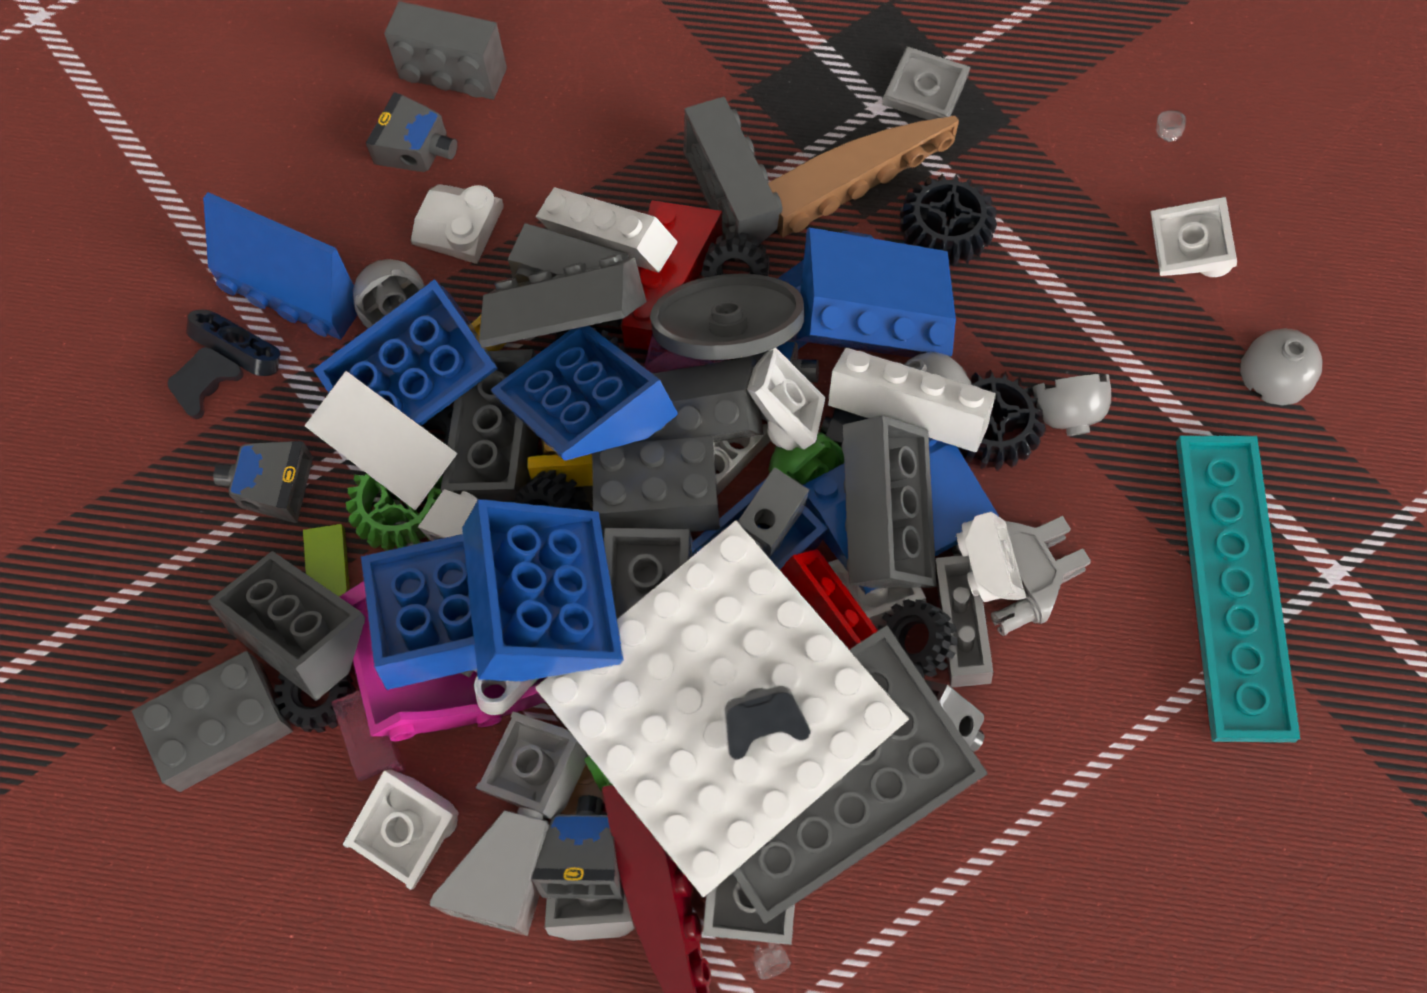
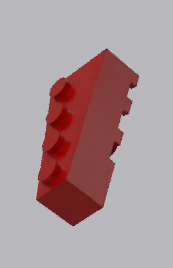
M651 200L648 215L656 217L678 243L659 273L637 266L647 302L623 318L621 326L625 347L661 352L663 347L655 340L652 333L651 310L654 304L667 292L685 283L697 280L703 268L705 255L712 242L716 244V239L722 235V211Z

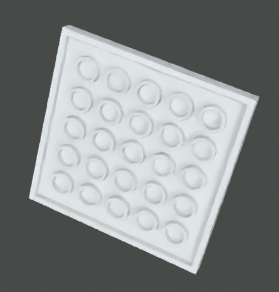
M734 521L617 619L624 659L620 665L547 677L535 687L703 898L909 720L737 521ZM776 686L788 687L808 722L811 731L808 739L799 741L787 733H774L754 740L742 759H733L729 755L727 747L724 710L726 704L732 699L744 696L752 689H769Z

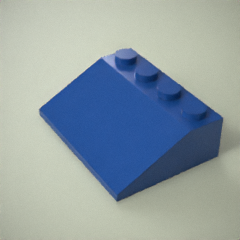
M207 192L203 197L208 268L217 280L216 285L229 295L234 296L238 293L246 297L250 303L260 309L269 307L277 311L282 318L289 322L296 323L298 320L320 336L326 337L329 334L342 340L357 317V312L353 299L354 285L337 249Z
M810 227L807 229L800 290L804 302L805 317L795 340L910 358L926 352H937L949 357L952 356L956 315L947 251Z
M434 279L313 370L328 393L344 372L347 371L421 426L496 371L498 367L485 347L481 348L478 334L454 298Z
M589 325L571 329L491 389L492 393L564 461L647 439L678 415L660 379Z
M929 438L935 556L958 544L957 533L962 532V523L972 521L975 516L992 512L998 517L999 515L957 446ZM842 464L803 486L809 489L805 506L827 527L823 541L847 570L848 539L845 529L847 518L846 494L844 492L845 467ZM859 586L865 595L877 589Z
M478 499L462 527L478 680L521 682L620 665L624 659L599 512Z
M463 534L361 556L374 667L387 690L477 669Z

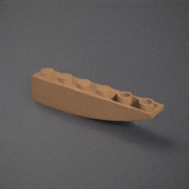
M950 116L883 130L822 153L769 182L768 185L772 193L777 192L782 203V213L779 214L777 231L782 238L792 232H800L813 220L822 215L828 216L832 214L840 205L851 199L861 198L869 189L880 183H888L897 173L908 167L918 166L931 154L937 151H945L955 141L959 120L956 116Z

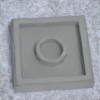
M907 46L884 94L882 105L927 120L950 117L967 80L970 67Z

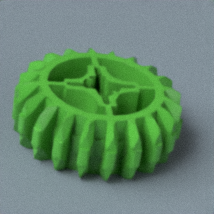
M367 473L365 476L354 474V481L358 486L347 488L348 495L352 499L345 502L346 509L351 513L348 520L352 527L356 528L357 535L363 540L367 539L368 544L373 548L381 545L384 551L392 550L395 545H397V548H402L410 543H413V545L421 543L420 539L426 535L418 526L442 493L440 490L443 476L439 478L428 493L425 507L418 514L417 509L414 510L408 504H406L408 509H405L402 504L396 505L391 495L397 500H400V498ZM381 491V498L374 505L375 509L371 512L372 503L376 495ZM397 522H407L401 525L392 526Z

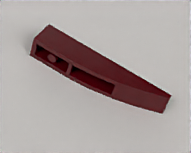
M613 784L603 786L602 791L610 831L614 838L618 872L628 907L648 961L664 993H710V966L707 959L702 957L699 942L702 936L701 922L698 915L693 913L690 898L693 892V884Z

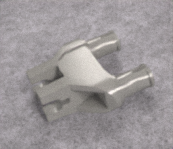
M1063 516L1037 528L1005 521L1026 598L991 613L993 624L995 626L1000 624V627L997 628L1000 635L1005 636L1008 632L1031 621L1035 624L1046 622L1053 609L1061 584L1085 572V566L1091 563L1083 548L1056 561L1048 548L1064 541L1066 538L1064 534L1071 530ZM958 544L952 547L954 556L962 555Z

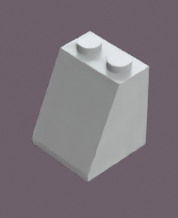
M519 807L517 814L504 811L434 893L430 906L446 915L528 936L540 895L532 881V875L549 828V821L542 819L543 815L527 808Z

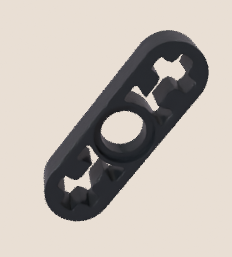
M194 310L188 314L186 334L192 340L214 350L254 375L271 376L277 373L280 350L274 345L213 311Z

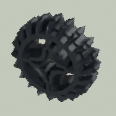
M942 173L936 182L928 176L924 185L917 183L913 188V192L908 193L905 197L904 205L901 207L900 229L901 233H905V244L947 251L948 260L953 267L958 264L959 258L968 264L972 260L973 255L979 257L983 253L984 248L990 245L993 238L992 234L995 233L997 213L996 207L991 206V196L983 195V185L975 188L971 187V178L966 182H961L956 174L952 180H947ZM947 214H950V218H949L950 224H949V226L947 227V226H946V222H947L946 216H947Z
M991 369L986 372L984 379L976 372L971 376L970 382L972 386L996 394L988 428L977 452L957 447L960 453L963 451L967 453L966 463L976 458L980 460L979 465L981 469L985 468L988 462H992L996 471L1002 468L1004 461L1012 468L1017 465L1019 459L1027 460L1031 455V450L1034 451L1038 448L1041 442L1040 437H1043L1046 429L1045 425L1042 424L1044 422L1043 410L1036 407L1038 398H1031L1033 386L1024 389L1020 387L1022 383L1021 376L1012 382L1007 380L1008 375L1006 371L1001 374L1000 378H995ZM1022 428V433L1017 437L1002 441L1005 433Z

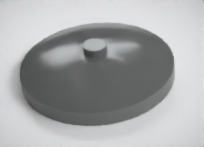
M725 274L685 283L663 295L654 304L650 313L653 336L663 348L681 356L705 360L742 358L776 348L798 333L805 317L803 297L794 286L780 279L757 274Z

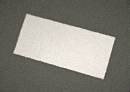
M347 371L344 372L305 424V427L414 510L418 508L458 454Z

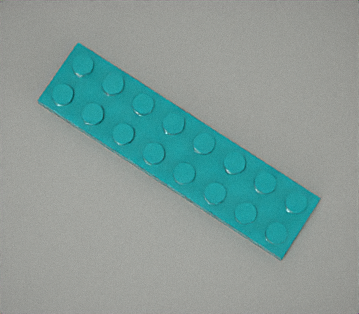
M1180 436L1176 441L1211 740L1212 742H1296L1301 738L1257 436Z

